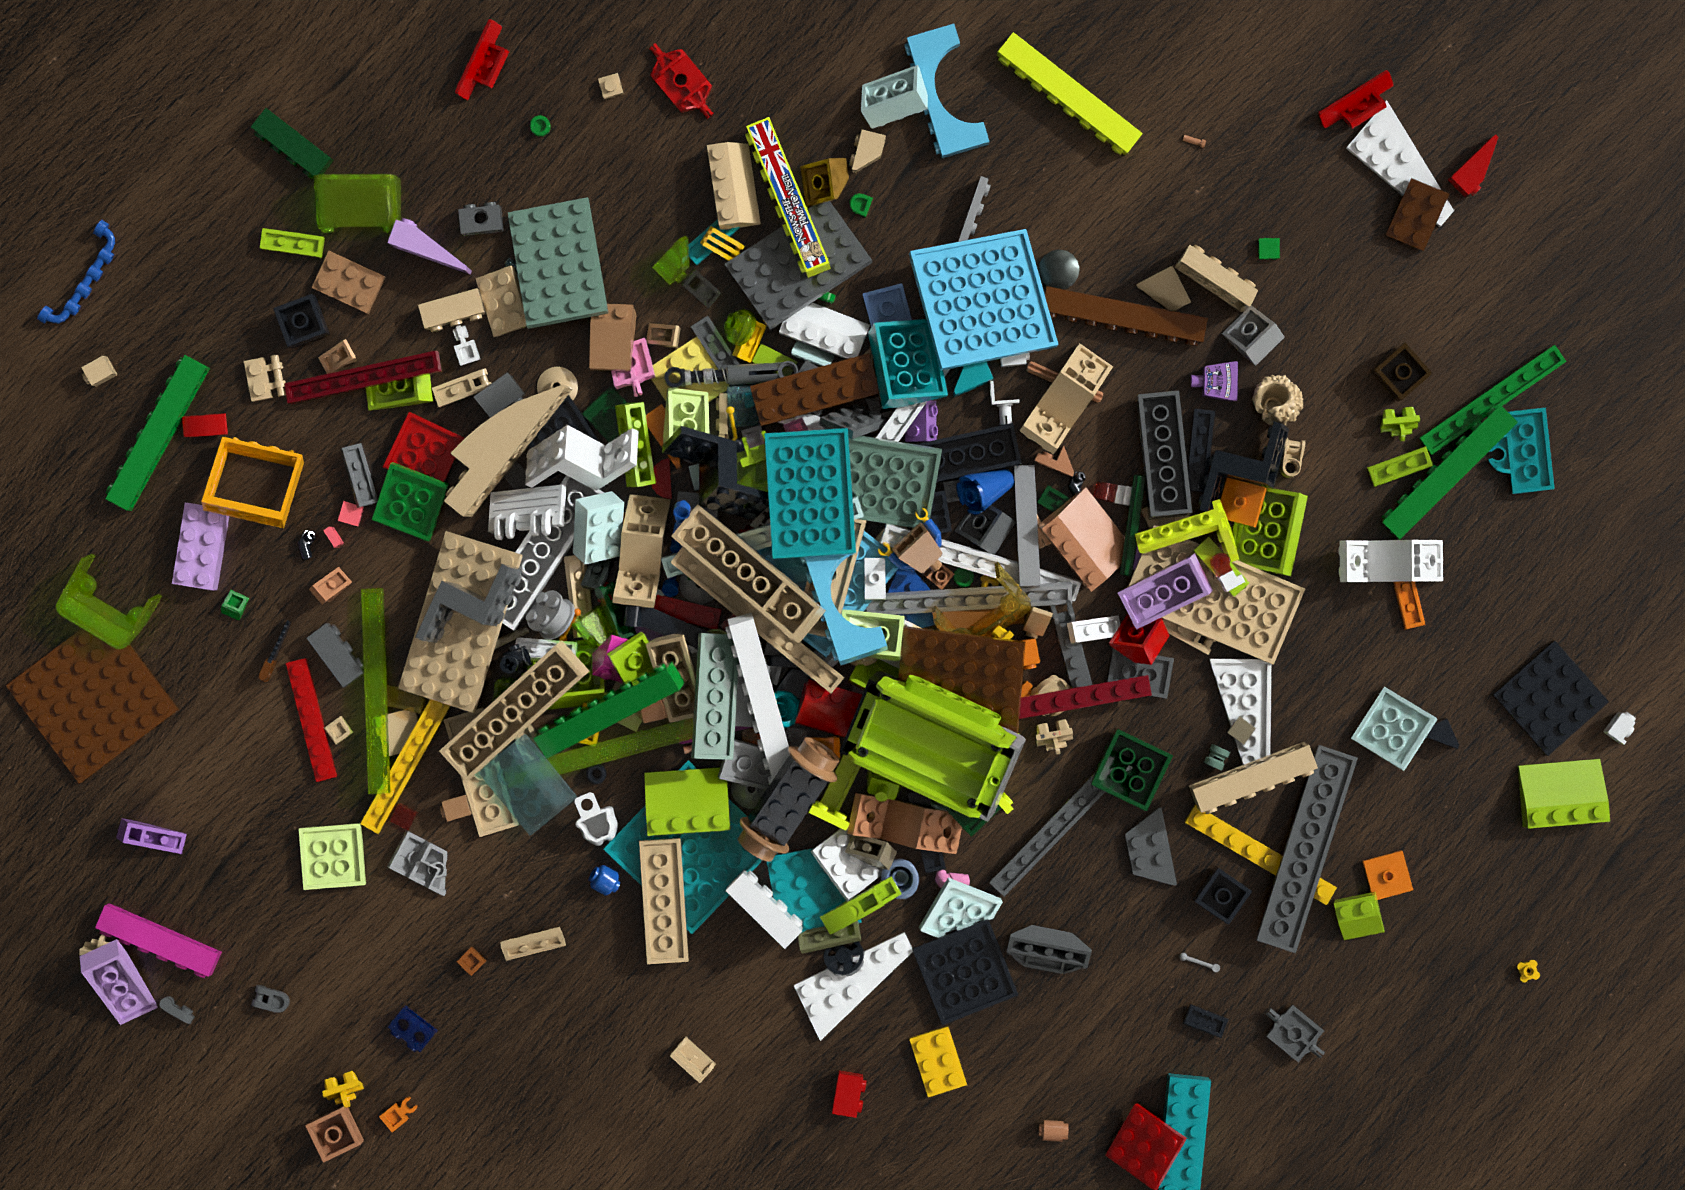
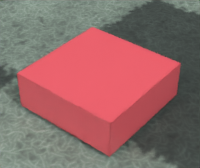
M343 501L338 521L359 526L364 507L357 508L356 504Z
M329 526L323 530L334 548L343 545L344 542L334 527Z

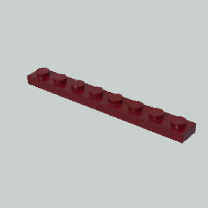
M431 351L284 383L287 403L294 404L442 372L439 352Z
M1149 676L1021 697L1019 719L1151 696Z

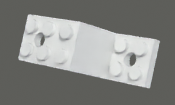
M566 425L528 451L525 485L532 488L555 472L560 471L597 491L637 465L638 431L631 428L607 445H604Z
M1443 540L1340 541L1338 549L1340 556V582L1443 581Z

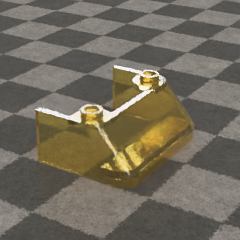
M997 561L994 564L996 578L1008 591L1001 597L1000 606L967 629H956L936 606L932 607L933 621L940 631L994 637L991 633L998 625L1006 629L1030 611V598Z

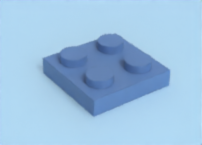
M902 283L862 294L871 327L874 323L912 320Z

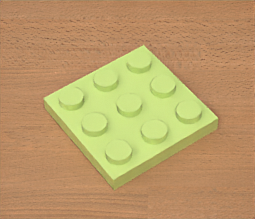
M360 823L299 828L303 890L366 885L362 827Z

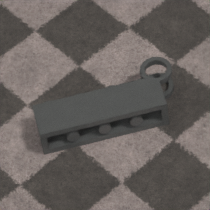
M1068 600L1066 601L1068 611L1057 613L1055 605H1050L1051 613H1053L1052 622L1069 685L1072 689L1092 685L1081 642L1073 644L1070 642L1067 623L1075 622V614L1071 601Z

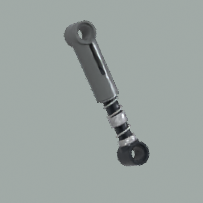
M791 361L728 365L726 369L722 367L720 370L703 368L702 371H696L695 369L690 371V369L672 367L666 371L664 379L668 387L677 389L686 387V385H692V383H698L699 385L704 383L707 385L717 382V384L719 382H726L729 385L760 384L785 377L782 374V370L785 367L792 368L794 374L798 373V368ZM759 372H777V374L757 375ZM672 373H678L681 376L678 383H671L669 381V376Z

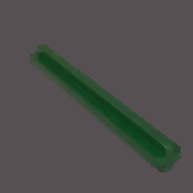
M1136 474L1133 476L1120 574L1124 576H1131L1137 542L1135 534L1138 533L1146 479L1144 475Z

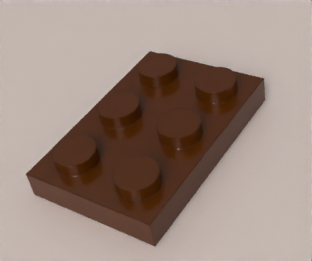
M1411 177L1386 235L1424 251L1449 193Z

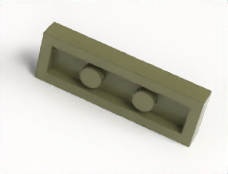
M856 921L831 935L825 926L800 933L798 939L801 953L804 954L861 941L859 922Z

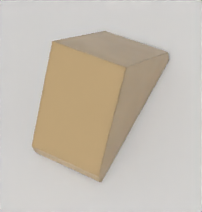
M649 323L647 344L677 349L681 328L677 325Z

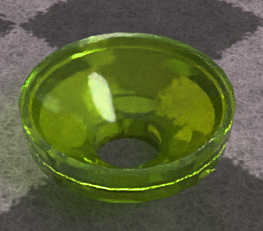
M740 309L728 316L727 321L724 323V329L729 342L733 345L741 346L751 338L756 326L754 313L746 309Z

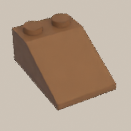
M607 304L608 314L591 317L590 370L631 371L637 316L634 306Z

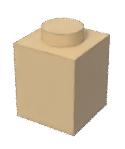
M101 356L81 367L84 371L82 376L86 383L95 387L117 376L114 367L106 356Z

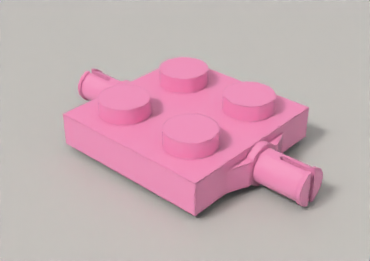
M645 338L634 341L631 371H611L615 388L620 389L632 386L635 397H638V394L642 395L640 383L655 378Z

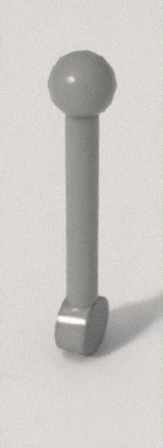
M1186 953L1179 955L1182 961L1188 960L1211 968L1214 972L1220 970L1218 964L1212 965L1187 956Z

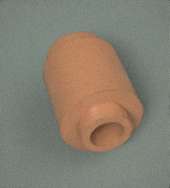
M1043 1120V1124H1039V1136H1042L1043 1141L1062 1142L1063 1140H1068V1123Z

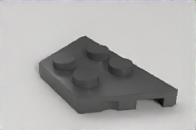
M1159 807L1125 833L1132 874L1170 885H1177L1162 808Z

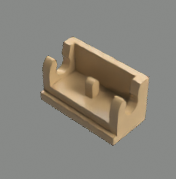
M687 1037L670 1053V1057L699 1083L703 1081L716 1065Z

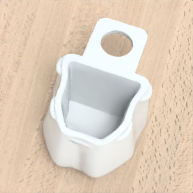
M591 792L575 799L576 807L581 816L575 825L580 829L583 838L596 846L602 845L606 840L611 841L616 836L618 821L615 817L614 809L610 806L600 809L594 794ZM590 799L593 802L592 809L589 811L583 810L581 807L582 800Z

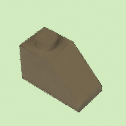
M855 835L851 836L845 850L847 854L871 866L890 870L897 853L888 842Z

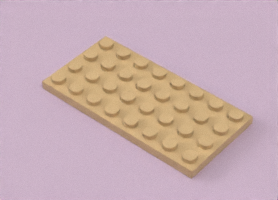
M1185 540L1142 553L1128 587L1195 554L1193 550L1199 544L1191 540ZM1196 555L1213 591L1161 618L1274 665L1305 588L1236 560L1232 562L1233 565L1247 579L1249 584L1233 597L1229 591L1224 592L1219 580Z
M445 532L398 689L468 712H476L503 620L500 624H497V627L483 625L453 610L451 619L446 622L444 627V635L437 643L422 641L416 638V634L441 581L456 583L486 598L501 565L505 564L519 568L523 557L522 554L455 533ZM506 605V607H505V609H504V612H503V613H504V616H505L506 609H507V606H508V605Z

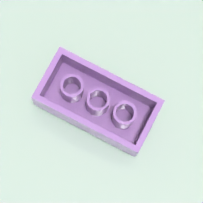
M185 502L172 584L208 590L218 589L229 516L204 511L202 505Z

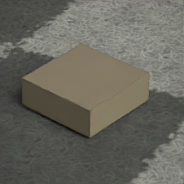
M1239 716L1227 733L1245 745L1256 728Z

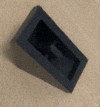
M1447 718L1436 721L1426 738L1456 749L1459 747V743Z

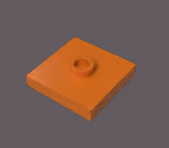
M1227 478L1220 501L1228 521L1256 528L1267 488Z
M1402 850L1362 861L1370 892H1376L1377 900L1413 891Z

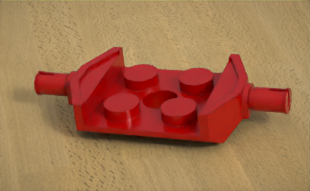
M656 43L653 44V47L651 46L649 49L657 57V62L651 72L652 79L679 109L680 113L700 109L704 116L709 119L714 114L706 105L707 97L712 89L710 82L682 49L665 53L661 51ZM678 75H685L687 77V82L684 85L676 84L675 79Z

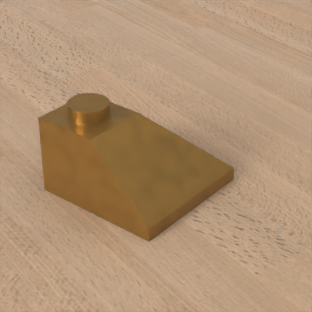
M828 158L800 166L806 207L838 199L849 179L846 158Z

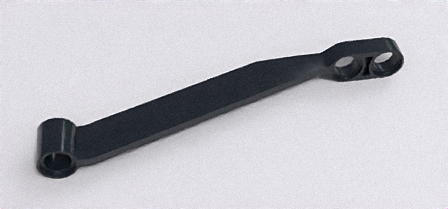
M624 605L623 626L645 627L664 636L671 634L684 635L686 644L697 650L698 633H710L654 608ZM764 655L767 666L799 668L786 656Z

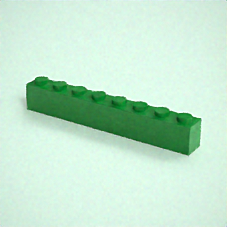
M184 355L183 358L180 357L175 365L177 370L173 376L170 375L165 384L167 388L156 399L155 404L157 406L154 411L148 414L144 430L141 429L138 432L134 448L131 447L128 450L124 466L121 465L116 472L117 479L106 490V494H108L106 499L127 511L133 510L182 421V417L187 412L210 370L206 365L187 355Z
M1501 405L1498 408L1493 406L1485 414L1488 418L1483 423L1478 421L1470 429L1472 433L1468 437L1464 435L1456 443L1458 447L1453 452L1449 450L1441 458L1443 462L1438 467L1434 465L1426 473L1428 477L1424 481L1419 479L1411 487L1414 491L1409 496L1404 494L1397 501L1399 506L1394 511L1390 508L1382 516L1385 519L1382 524L1396 538L1400 540L1518 423Z
M672 662L666 665L661 663L653 669V672L640 674L634 682L631 683L629 680L623 683L620 689L616 691L611 689L606 692L603 698L599 700L597 698L592 699L584 708L579 706L573 709L570 715L566 717L561 715L556 718L553 724L548 725L546 723L537 729L538 733L533 739L547 759L679 691L685 681Z

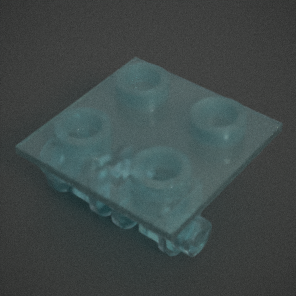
M731 385V387H727L728 407L732 406L734 408L735 427L760 425L750 386L753 385Z

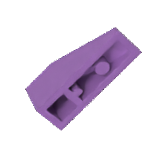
M121 818L116 838L127 844L182 854L187 834Z

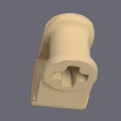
M1287 438L1280 462V473L1282 476L1292 478L1300 472L1305 451V440L1298 442ZM1287 463L1294 465V473L1286 471L1285 466Z

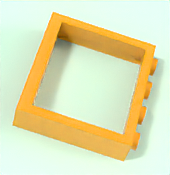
M222 437L201 501L203 510L284 529L304 465L303 455L294 453L293 450H280L275 446H262L253 441L244 442L235 437L233 439ZM228 452L294 467L280 512L214 497Z

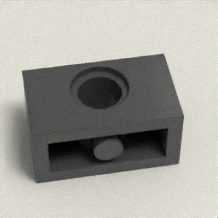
M496 202L484 203V207H476L475 204L464 205L463 209H458L460 230L463 236L504 232L502 209L500 205H496ZM483 213L486 215V220L484 223L479 224L476 222V217L478 214Z

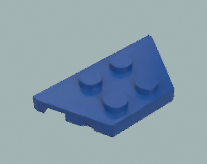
M898 569L888 593L927 591L930 588L915 571ZM942 612L898 614L904 616L906 621L921 628L942 623Z

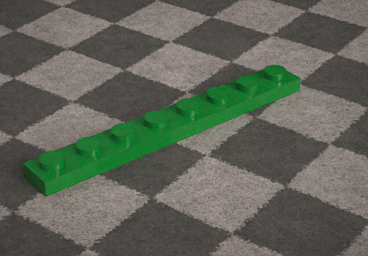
M1556 345L1551 346L1428 431L1419 440L1424 447H1427L1430 455L1434 454L1473 427L1478 421L1486 418L1485 414L1493 406L1496 408L1500 405L1503 406L1567 361Z

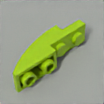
M892 876L861 894L854 896L849 901L823 914L820 918L831 935L881 908L884 904L901 895V892Z

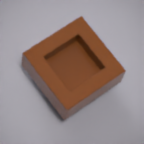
M473 947L457 961L471 976L486 962Z

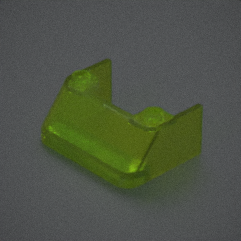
M90 554L79 561L57 601L56 610L62 617L116 649H123L130 645L147 624L162 595L157 594L149 598L144 608L140 606L134 607L127 616L93 596L97 584L95 579L86 573L95 558L94 554Z

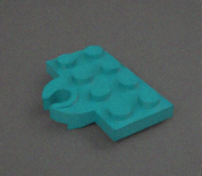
M1546 408L1508 412L1518 423L1489 451L1492 452L1494 449L1499 448L1504 452V457L1501 460L1488 459L1489 463L1495 470L1511 475L1513 494L1555 489Z

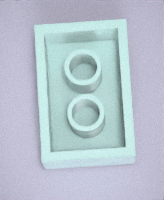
M612 491L576 499L573 554L584 564L620 556L624 502Z

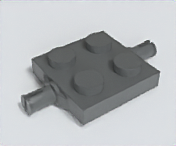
M1291 1004L1281 1015L1277 1014L1272 1008L1268 1010L1269 1012H1266L1265 1015L1274 1021L1273 1027L1266 1036L1297 1062L1310 1051L1319 1059L1322 1057L1319 1053L1324 1055L1325 1052L1316 1046L1317 1040L1324 1030L1294 1005Z

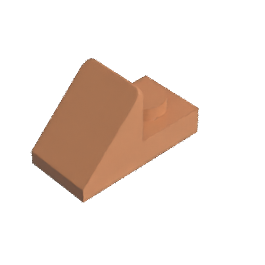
M1064 446L1061 448L1057 460L1053 459L1054 455L1047 452L1037 453L1034 462L1073 477L1074 471Z
M338 567L312 585L309 590L323 605L326 602L332 601L352 581Z

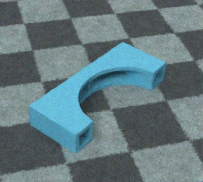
M955 24L907 37V44H904L907 56L911 55L913 61L910 67L918 65L928 95V106L923 111L925 115H929L931 122L927 123L930 134L935 135L937 142H933L936 154H940L941 158L989 145L984 122L967 123L956 119L945 110L936 93L935 72L938 64L948 52L960 46Z
M854 554L800 557L802 565L807 564L809 570L805 572L808 583H813L815 588L814 591H811L814 601L816 603L819 602L820 606L826 610L820 619L821 622L826 621L828 629H825V634L828 642H833L834 648L831 649L834 661L839 660L841 666L888 650L881 626L864 628L850 623L838 612L832 601L831 582L838 566L846 558Z

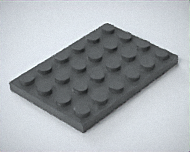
M830 201L814 205L808 209V212L831 269L809 278L806 272L801 273L797 263L800 261V257L798 254L794 255L790 246L793 240L791 236H786L783 226L725 263L729 273L770 330L873 263L870 256Z

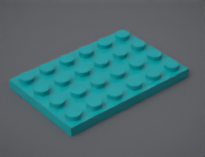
M848 428L764 434L773 559L855 554L856 543Z

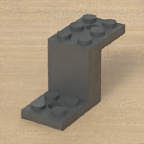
M502 564L486 598L456 583L441 581L416 634V638L422 641L437 643L444 635V627L446 622L451 619L453 610L483 625L497 627V624H500L504 618L503 612L506 605H509L512 601V592L515 586L519 585L523 570Z

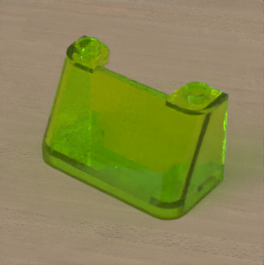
M314 175L317 228L322 229V232L332 233L338 227L383 228V232H392L395 221H401V180L396 175Z

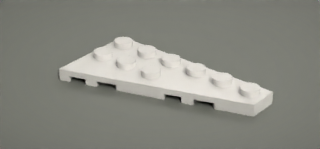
M905 932L865 950L863 966L852 976H836L827 968L794 984L820 1041L913 952ZM853 956V962L857 963L860 956ZM840 965L838 971H843V965Z

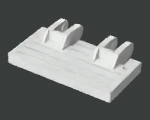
M553 485L491 492L488 532L494 534L496 540H502L504 529H506V537L512 539L515 536L516 529L519 531L530 530L532 536H538L540 534V522L542 534L544 535L551 533V525L563 527L566 486Z

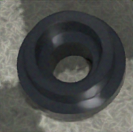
M592 764L586 771V777L592 784L602 783L607 775L606 769L601 764ZM594 770H598L600 772V776L598 778L593 776Z

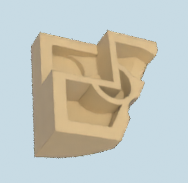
M1173 266L1136 284L1138 289L1144 291L1167 310L1176 311L1191 303Z

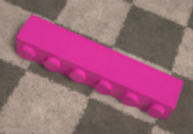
M110 903L104 906L95 927L104 936L111 937L113 935L119 938L118 941L125 945H136L139 951L149 953L150 951L157 954L156 958L166 962L171 960L175 962L176 967L184 970L187 968L194 970V974L202 978L213 974L222 953L217 949Z

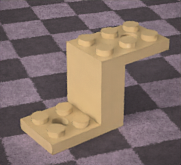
M1079 343L1020 429V432L1041 445L1043 449L1054 454L1071 427L1095 396L1113 366Z
M630 494L621 532L619 572L613 594V603L654 608L662 570L661 558L663 557L664 534L670 508V499Z

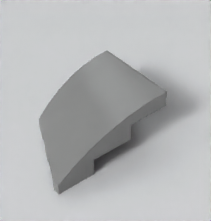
M406 830L387 867L443 896L446 894L447 851Z

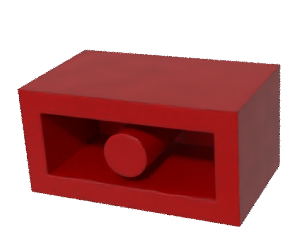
M839 1070L832 1114L856 1118L857 1112L861 1113L863 1101L860 1100L861 1092L865 1093L866 1080H863V1074Z

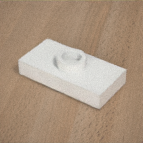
M865 558V600H886L885 558Z

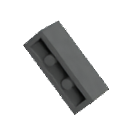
M326 623L308 636L307 640L342 687H347L366 673L363 669L365 665L359 657L355 658L351 653L353 649L347 641L343 642L339 637L341 634L339 629L334 624L331 626L330 623Z

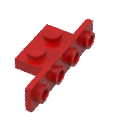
M489 19L485 25L461 80L457 84L455 94L465 100H469L476 83L493 88L509 54L507 49L495 45L502 26L494 20Z
M1385 70L1320 111L1318 115L1322 126L1327 128L1343 119L1353 129L1385 109L1387 105L1379 95L1393 87L1394 84L1390 73Z

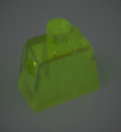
M602 604L597 605L572 623L574 629L593 649L600 647L611 635H614Z

